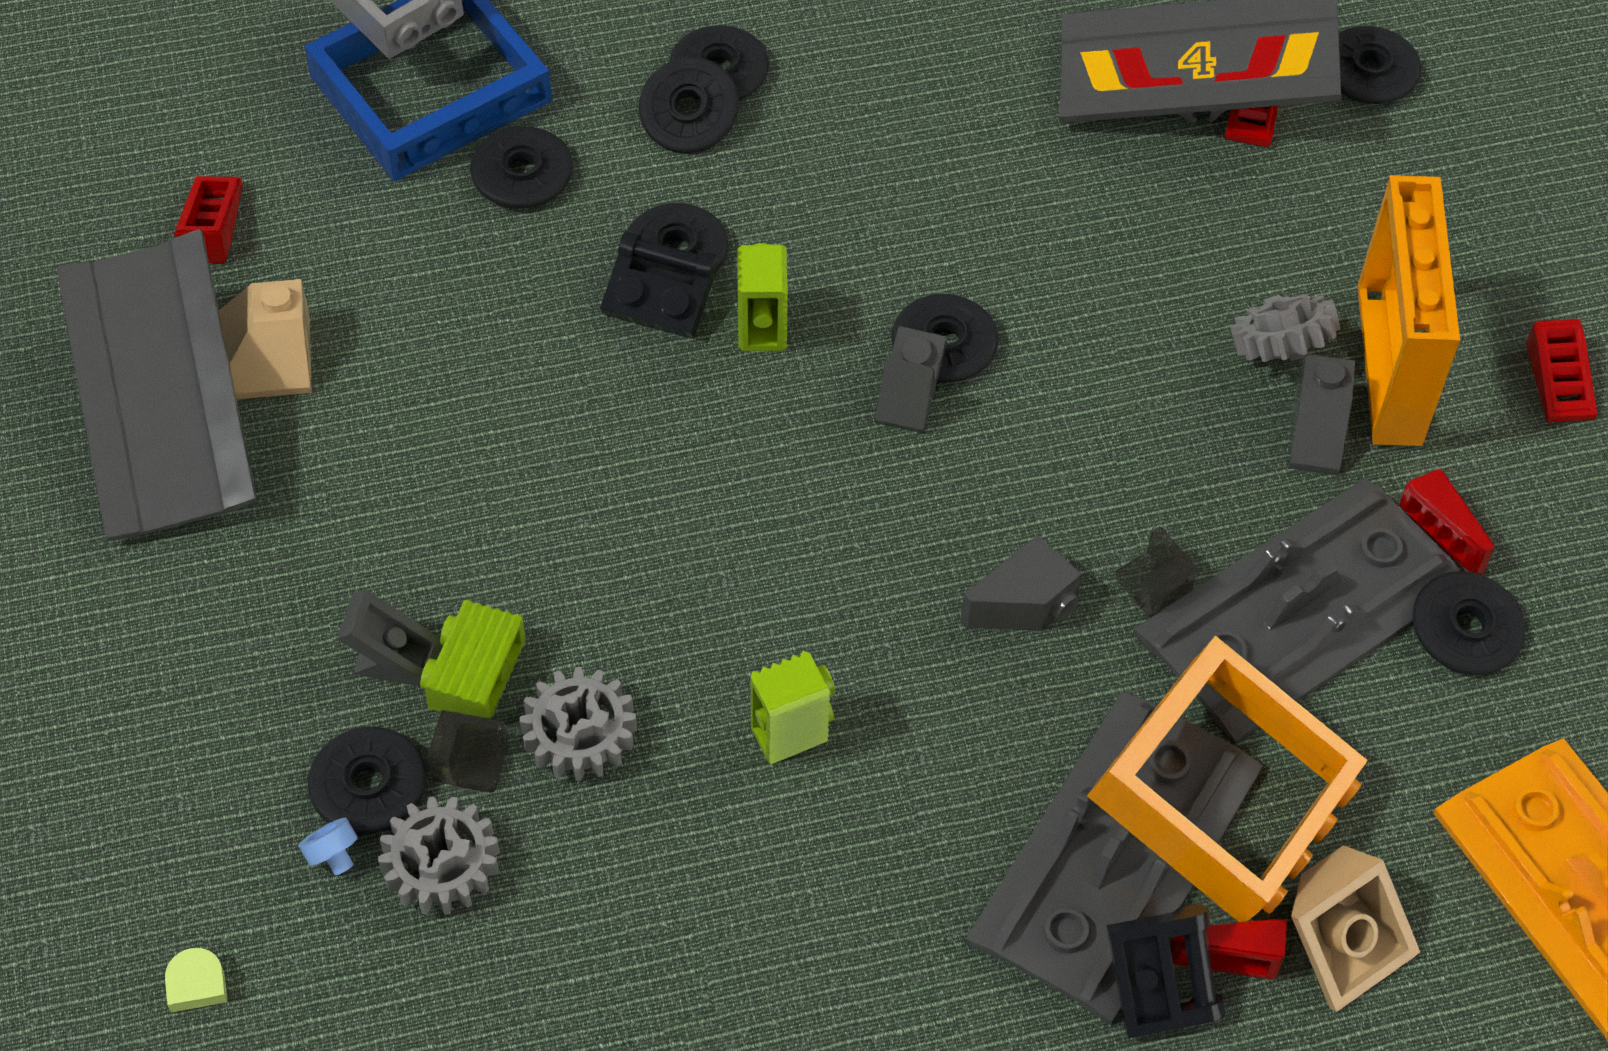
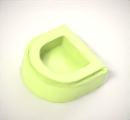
M190 948L178 953L169 962L165 972L167 1005L171 1013L227 1002L225 974L215 954L203 948Z

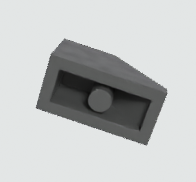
M1312 354L1305 355L1295 392L1288 468L1339 475L1352 405L1354 360Z
M1037 535L963 595L960 621L968 628L1041 631L1054 619L1058 621L1064 620L1077 607L1080 600L1078 592L1082 574Z

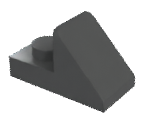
M901 326L898 327L891 357L886 358L875 423L924 434L947 345V336Z
M366 589L352 594L337 638L359 652L354 673L360 676L420 686L422 671L428 659L437 660L443 647L439 636Z

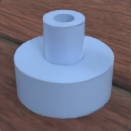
M344 817L314 831L304 838L298 847L310 866L327 861L334 875H339L354 865L346 848L352 845L358 837L348 819Z

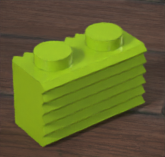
M766 243L742 245L737 249L738 348L742 351H783L787 348V248L783 245H770Z
M464 600L457 617L449 615L444 622L440 636V643L443 647L437 660L428 659L422 671L420 687L425 690L428 709L489 726L491 718L494 716L495 708L498 707L499 699L502 698L503 691L506 689V684L514 670V665L517 663L518 656L525 645L526 636L523 618L519 614L512 615L509 611L502 612L499 608L492 609L488 605L482 606L478 602L472 603L470 600Z
M802 651L800 657L792 655L790 661L782 659L780 665L773 663L770 669L763 667L760 673L752 672L750 677L751 730L770 765L829 741L828 722L834 720V713L829 700L830 696L835 695V686L825 665L817 666L811 654Z

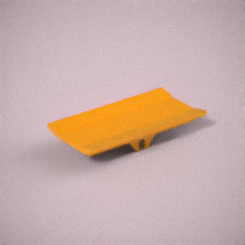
M1563 738L1543 746L1461 791L1437 807L1433 814L1608 1040V793Z

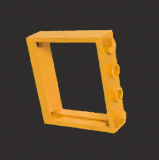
M1390 175L1357 285L1373 445L1423 446L1460 342L1441 177ZM1367 292L1382 293L1381 299L1368 300ZM1415 330H1426L1428 333L1415 332Z
M1214 636L1185 669L1091 789L1087 797L1237 922H1248L1261 909L1270 915L1286 896L1288 890L1281 884L1287 876L1293 880L1311 860L1313 854L1306 848L1312 840L1318 844L1333 828L1338 818L1331 812L1336 805L1342 809L1358 792L1362 784L1355 778L1368 760L1222 640ZM1206 683L1327 782L1260 879L1135 776Z

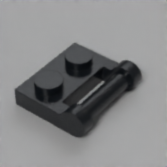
M626 230L619 244L618 257L600 310L605 316L694 339L716 275L719 255L703 251L699 255L642 240L641 234ZM637 258L692 272L696 276L693 285L634 270L633 268Z
M1201 904L1186 905L1171 913L1106 925L1123 1022L1128 1038L1218 1021L1225 1016L1223 996L1216 993L1206 929L1210 927L1208 907ZM1184 935L1194 997L1190 1001L1180 1003L1169 938Z

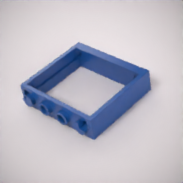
M397 0L381 8V10L388 15L412 0ZM462 0L463 10L515 71L393 133L387 129L341 71L380 51L353 23L325 36H321L304 46L310 77L394 182L552 102L549 70L489 0Z

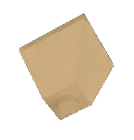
M302 280L250 284L219 310L236 398L248 399L312 393L310 316Z
M1343 845L1301 874L1291 917L1331 1010L1338 1012L1421 953L1382 859Z

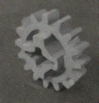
M1308 294L1297 297H1281L1277 295L1263 300L1264 305L1260 309H1248V316L1236 317V324L1230 327L1237 355H1246V360H1252L1261 356L1262 362L1272 359L1287 360L1289 358L1291 361L1301 359L1308 354L1307 350L1309 348H1322L1325 346L1324 340L1335 339L1337 337L1336 331L1341 329L1334 301H1325L1324 296H1318L1309 300Z
M581 667L575 668L573 678L566 679L558 670L554 672L555 684L551 687L541 681L536 683L538 699L533 697H525L524 699L526 715L520 716L521 733L525 734L523 742L526 753L535 752V763L538 768H542L551 762L553 774L556 778H560L566 769L573 770L576 781H582L584 770L590 768L598 778L604 776L603 763L608 761L615 766L621 765L620 749L632 750L634 746L633 734L631 732L637 731L636 714L632 713L634 711L633 699L631 695L622 696L621 682L618 679L605 685L603 671L597 670L591 679L584 678ZM601 704L611 712L614 721L609 719L608 712L600 710ZM543 726L548 728L549 735L557 737L556 743H553L547 737Z
M428 797L427 809L422 811L414 804H408L409 818L404 821L400 818L392 817L390 824L394 835H381L380 838L384 854L378 856V862L381 872L386 873L384 879L388 891L399 890L400 902L405 907L415 899H418L421 914L426 915L432 908L433 903L441 904V909L445 915L451 913L452 901L459 899L467 908L472 906L470 892L475 889L486 894L489 886L485 875H497L499 870L497 858L494 856L500 854L497 837H492L494 834L492 822L489 818L479 821L478 809L474 804L468 806L463 812L459 811L457 797H451L446 807H438L435 797ZM459 831L465 833L473 841L475 847H471L469 840L460 839L458 836ZM403 862L408 863L410 870L419 871V880L407 872Z

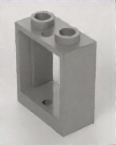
M330 0L388 59L406 49L414 47L421 40L443 27L450 26L457 19L464 16L462 0H412L388 15L372 0Z

